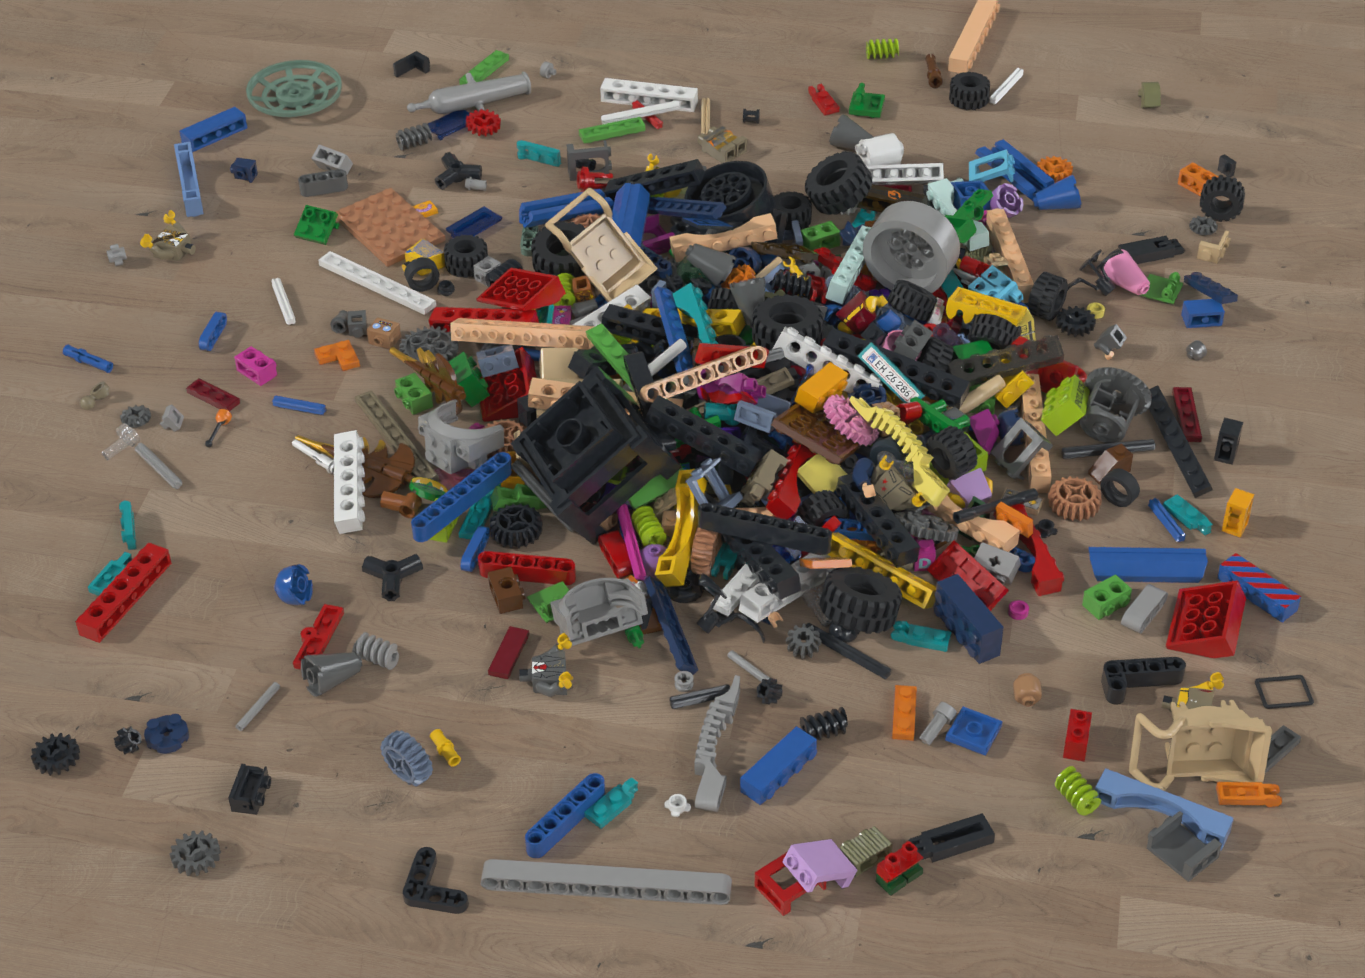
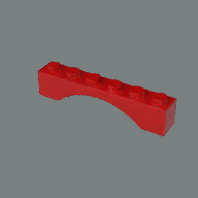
M792 441L793 446L787 452L789 454L786 458L788 461L785 467L778 473L777 476L779 478L773 484L774 489L767 497L769 501L766 505V509L774 516L786 520L797 512L801 502L797 488L799 467L816 455L805 445Z
M1024 504L1011 506L1013 509L1031 518L1027 515ZM996 511L993 512V516L995 517V519H996ZM1033 525V534L1029 538L1019 534V539L1035 557L1031 584L1038 596L1061 592L1064 574L1062 571H1059L1055 558L1051 557L1047 544L1043 543L1039 530H1036Z

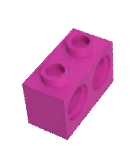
M252 346L234 356L237 371L260 386L277 376L276 362Z

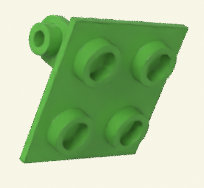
M1178 272L1171 273L1169 279L1149 274L1147 279L1150 282V288L1145 294L1140 296L1174 304L1184 283L1180 282Z
M562 581L527 596V599L543 620L548 623L554 620L550 602L562 599L569 589Z

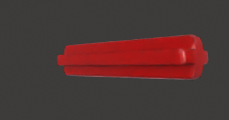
M638 100L632 102L633 109L645 107ZM656 115L643 117L656 129L663 127V121Z

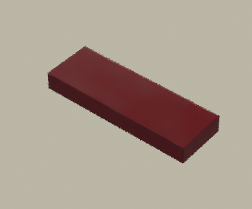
M200 378L186 388L188 394L218 409H225L230 412L240 404V398Z
M509 626L488 669V675L509 679L529 637V630Z

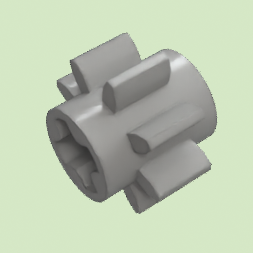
M118 244L110 245V250L106 251L109 263L114 262L115 266L123 265V260L127 259L124 247L119 248Z

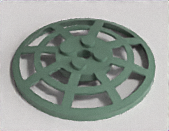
M292 60L273 64L257 72L248 82L246 94L249 103L262 113L278 117H297L321 111L334 103L341 94L342 82L339 73L326 64L309 60ZM295 68L316 70L312 76L293 75L292 69ZM286 71V77L279 78L271 83L264 79L273 73ZM324 72L331 76L335 82L327 86L318 77ZM294 80H308V81H307V82H304V81H294ZM288 81L287 83L282 84V85L279 86V87L276 86V85H278V84H280V83H283V82ZM315 82L322 88L314 90L312 85ZM258 83L265 86L262 97L252 96L253 89ZM337 87L336 93L329 100H326L328 91ZM272 90L276 92V97H267V94ZM324 93L321 100L314 99L315 95ZM254 101H261L270 109L261 107ZM269 102H278L280 105L274 107ZM309 103L314 104L308 108H302V106L307 105ZM286 107L296 108V110H283V109H285Z

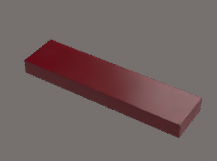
M1173 387L1172 395L1180 428L1188 442H1201L1202 434L1192 387Z

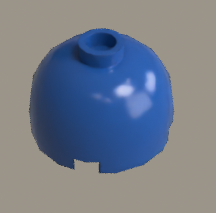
M291 565L283 568L278 573L274 589L282 602L289 605L306 604L305 601L311 599L313 583L312 580H308L306 574L310 573L304 565Z

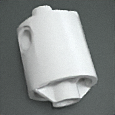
M894 133L875 136L870 139H861L859 144L855 145L856 153L859 154L865 165L901 164L904 154L903 144Z

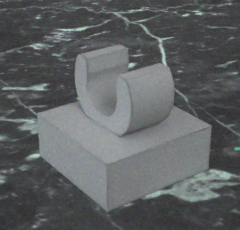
M171 404L166 407L162 416L163 421L160 422V425L164 429L170 427L175 432L180 429L184 416Z

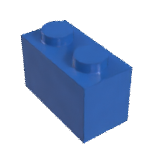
M1213 299L1183 301L1181 316L1186 328L1222 326L1225 311L1222 304Z

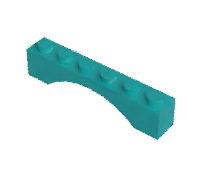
M689 283L674 292L673 298L676 307L683 314L695 320L699 339L702 343L718 344L715 340L716 333L710 325L712 320L706 312L708 308L702 300V291Z

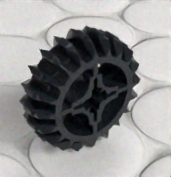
M513 503L512 506L505 504L504 508H498L497 512H493V517H490L489 528L493 540H496L497 544H502L503 548L506 546H510L511 549L513 547L520 548V546L527 547L528 543L534 544L535 540H539L543 530V521L535 507L530 508L529 504L525 506L522 503L519 505Z

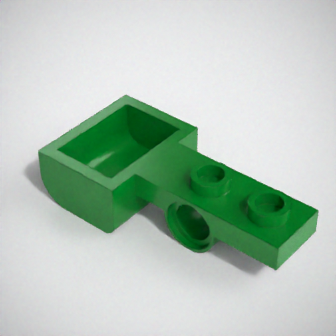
M976 190L953 216L945 215L953 225L960 243H966L976 233L977 229L973 220L979 221L984 215L983 207L993 197L991 190Z

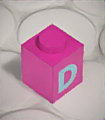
M932 539L915 540L920 546L918 560L913 565L914 572L927 571L936 558L934 542Z

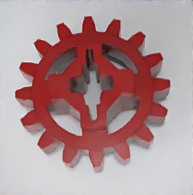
M480 109L479 112L474 110V113L470 112L469 116H466V127H468V131H472V134L478 133V136L482 134L485 137L487 134H490L492 136L493 132L497 133L498 129H500L501 118L494 111L489 112V109L486 111Z

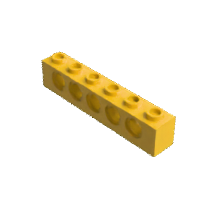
M645 308L643 313L661 317L659 308ZM678 309L683 324L697 327L693 318L686 316ZM706 310L712 320L710 325L714 329L716 337L726 334L739 336L746 325L741 310Z
M839 532L832 533L831 552L827 555L830 557L852 559L851 567L857 566L862 567V569H871L876 573L879 572L883 576L892 579V582L898 585L903 598L923 609L933 607L936 586L902 567L896 568L891 561Z

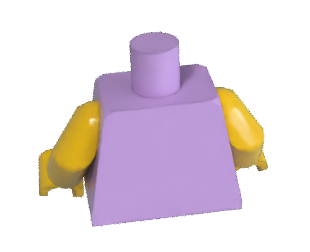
M981 468L964 474L956 480H950L947 484V487L950 489L947 496L962 510L968 507L973 496L988 503L993 493V481L984 475Z

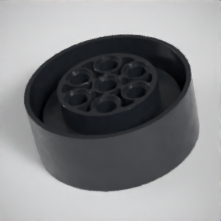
M748 161L725 162L705 170L701 184L688 187L684 199L723 202L726 209L723 211L722 216L717 219L722 222H748L753 217L772 214V208L776 209V201L765 171L759 165Z

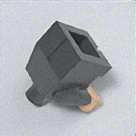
M1115 324L1108 327L1100 335L1094 346L1096 349L1102 350L1105 353V358L1109 360L1114 356V352L1111 350L1114 348L1120 349L1127 337L1119 326Z

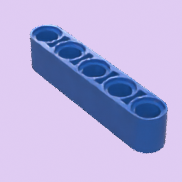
M592 773L586 776L527 831L525 843L526 852L529 857L541 858L585 817L584 812L605 795V780L602 775Z

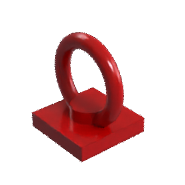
M1047 352L1043 354L1037 373L1039 374L1042 392L1047 393L1052 388H1058L1065 378H1071L1074 375H1078V378L1083 383L1086 381L1087 374L1079 366Z

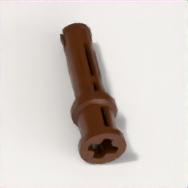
M928 54L925 58L928 67V82L930 87L938 88L943 83L941 71L937 68L935 55L931 54L932 57H930V54Z

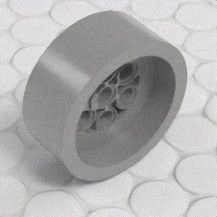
M914 201L897 202L887 207L871 227L863 242V256L869 271L883 286L890 290L893 289L897 280H906L933 293L943 284L960 254L959 238L950 221L936 209Z

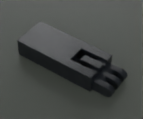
M1167 236L1118 245L1119 249L1126 250L1136 264L1172 258L1185 252V249L1177 239L1168 240Z
M981 813L921 832V835L910 838L908 841L917 847V852L924 857L922 860L930 858L933 863L993 844L995 833L984 814Z

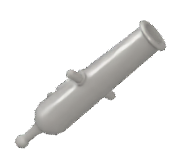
M524 71L520 75L476 82L472 74L467 73V84L436 89L429 95L428 100L421 103L408 104L407 110L413 113L419 109H431L437 114H446L475 106L479 112L480 109L484 110L483 105L485 103L524 93L529 95L531 93V82L528 74Z

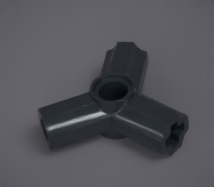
M451 152L445 153L441 161L446 171L435 178V184L439 189L444 190L453 182L458 183L466 178L472 177V179L481 180L482 166L463 164V162L457 159L455 154Z
M417 554L400 561H383L373 556H367L362 565V572L383 579L382 598L387 601H395L400 597L402 578L423 570V564Z

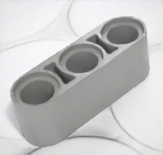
M1148 584L1124 613L1121 625L1141 634L1164 606L1168 593Z

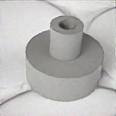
M545 61L541 65L540 75L542 77L549 78L551 75L556 74V69H554L552 63Z

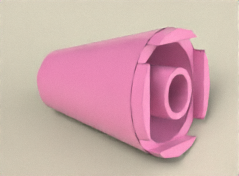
M1121 249L1124 252L1123 254L1116 255L1106 262L1104 270L1113 284L1136 295L1145 294L1150 288L1149 280L1126 250Z

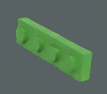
M495 50L468 73L472 74L476 82L483 81L509 60V54ZM466 74L459 79L460 85L468 83Z
M641 117L579 129V136L584 144L592 143L594 141L607 140L613 137L645 131V124Z

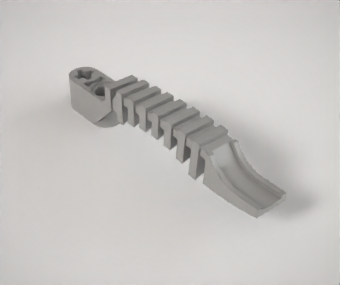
M735 675L729 691L715 697V701L710 703L709 710L704 719V725L701 729L695 759V775L702 776L695 799V808L718 812L725 791L727 776L721 775L716 769L715 745L718 742L716 737L720 738L721 736L720 730L725 731L726 729L725 723H733L732 716L735 714L740 695V676Z

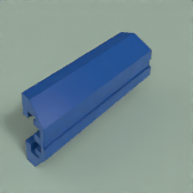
M1004 139L995 142V147H992L991 150L984 146L975 152L977 156L982 158L1007 149L1009 155H1012L1015 164H1013L1015 170L1013 182H1010L1007 174L1002 176L1032 201L1035 193L1054 184V180ZM997 159L987 164L992 168H996L1003 164L1004 159Z
M625 183L616 192L612 219L623 234L627 232L636 244L641 247L649 209L650 193L642 184Z
M595 189L594 191L607 201L613 211V200L610 197H605L601 189ZM583 192L521 203L519 223L523 224L524 228L546 224ZM587 196L557 222L576 218L577 215L583 216V213L585 215L590 213L595 215L596 213L602 214L605 212L596 200Z
M1088 547L1091 565L1097 581H1104L1116 574L1124 582L1199 583L1204 576L1208 563L1206 549Z

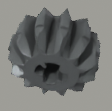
M803 623L802 628L795 625L794 630L788 631L789 637L786 638L788 652L793 651L794 658L801 655L803 660L805 655L812 658L813 652L818 653V646L821 645L820 633L814 631L813 625L806 628V624Z

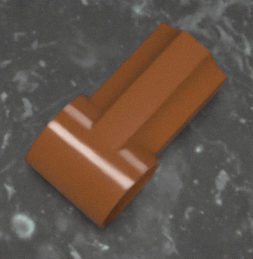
M384 491L380 501L382 508L399 511L406 518H413L422 504V498L413 492L405 496Z

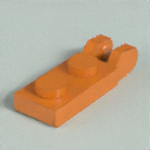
M1217 782L1216 785L1219 805H1266L1267 807H1276L1282 803V798L1277 795L1280 792V788L1276 784H1262V782Z

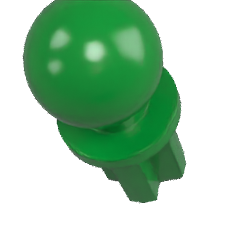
M637 625L625 629V635L633 647L641 648L644 640L640 626Z

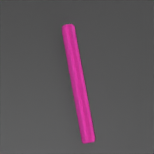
M623 504L617 509V514L634 577L636 580L642 581L645 579L646 571L628 506Z

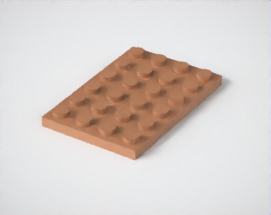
M392 188L385 189L382 192L336 211L338 214L336 220L387 267L404 260L405 252L421 239L427 240L434 246L446 241L445 235Z

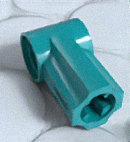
M704 403V419L718 415L719 419L724 420L726 424L738 425L740 422L734 420L737 404Z

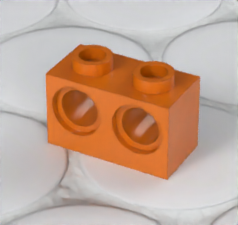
M1192 162L1180 170L1178 184L1201 197L1202 188L1208 179L1212 180L1214 176H1219Z

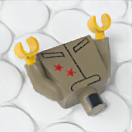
M885 455L874 468L870 479L876 493L890 510L902 511L907 508L921 507L927 501L920 500L919 496L922 495V492L916 494L917 491L894 467V461L891 463L886 462L887 455Z

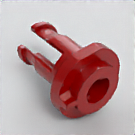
M582 167L581 171H578L577 188L581 189V192L588 188H606L608 183H595V178L613 179V174L589 172L588 167Z

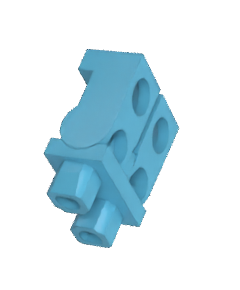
M993 265L968 286V290L1008 302L1020 303L1023 300V293L1018 289L1017 283Z

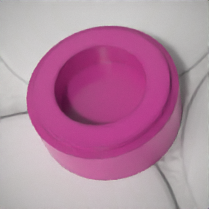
M1015 600L1009 604L1008 615L1015 620L1027 618L1029 606L1026 602Z

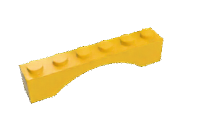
M695 469L679 470L675 486L677 497L675 530L668 548L658 558L655 576L666 587L684 586L698 525L699 506L686 480L692 476L691 472ZM702 477L697 482L701 491L705 494L707 480Z

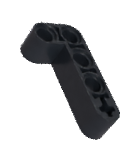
M1179 657L1107 661L1103 666L1101 678L1105 698L1109 703L1118 705L1124 702L1127 688L1178 685L1183 681L1186 663Z

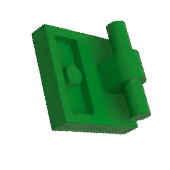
M859 83L858 88L853 92L848 114L880 118L885 95L865 93V84Z
M305 205L294 236L299 239L326 245L332 229H339L340 224L336 222L338 214L334 211Z

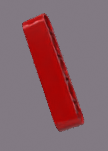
M484 551L478 555L479 573L485 578H488V572L511 567L513 573L518 574L519 581L555 585L563 581L568 586L576 581L575 562L571 559Z

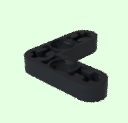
M431 847L420 848L415 855L403 888L405 904L411 907L453 914L465 912L469 903L467 894L464 891L429 885L437 864V856L435 850ZM429 856L425 862L426 866H424L423 859H426V857ZM418 873H423L426 875V877L421 880H417L414 878V876ZM414 887H416L417 894H414L413 897H410L414 893ZM433 895H439L442 897L441 900L437 902H432L429 900L430 897H432Z

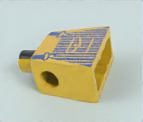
M421 239L405 252L406 263L402 264V269L405 272L406 266L412 260L426 257L434 261L437 269L445 267L444 252L427 240ZM422 269L416 273L424 276L431 273V269Z

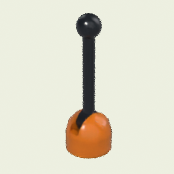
M220 409L217 412L215 419L218 424L210 439L205 442L206 447L213 445L212 441L221 425H227L230 422L232 414L228 410Z

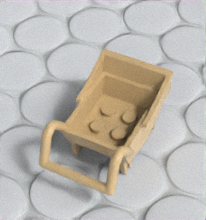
M588 188L551 218L545 226L558 237L564 249L571 253L603 298L610 302L635 285H639L658 268L627 232L623 234L612 219L613 213L607 201L592 188ZM587 196H590L601 205L605 213L569 242L564 233L554 224Z
M1221 700V707L1201 706L1193 709H1188L1184 702H1180L1179 707L1176 706L1175 702H1171L1174 720L1168 730L1159 729L1142 713L1136 715L1129 773L1136 780L1163 791L1169 787L1175 777L1201 776V781L1262 782L1263 784L1272 729L1270 726H1265L1263 719L1258 717L1250 718L1243 710H1239L1234 700H1230L1229 705H1226L1225 700ZM1142 727H1145L1153 736L1159 739L1171 738L1170 743H1165L1168 759L1167 774L1160 783L1151 782L1137 768Z

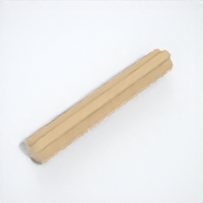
M702 98L701 133L708 135L710 129V99Z

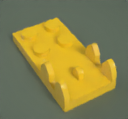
M958 287L948 298L946 313L948 318L952 319L957 314V310H962V318L965 324L971 322L975 314H992L1010 321L1017 327L1025 316L1027 307Z

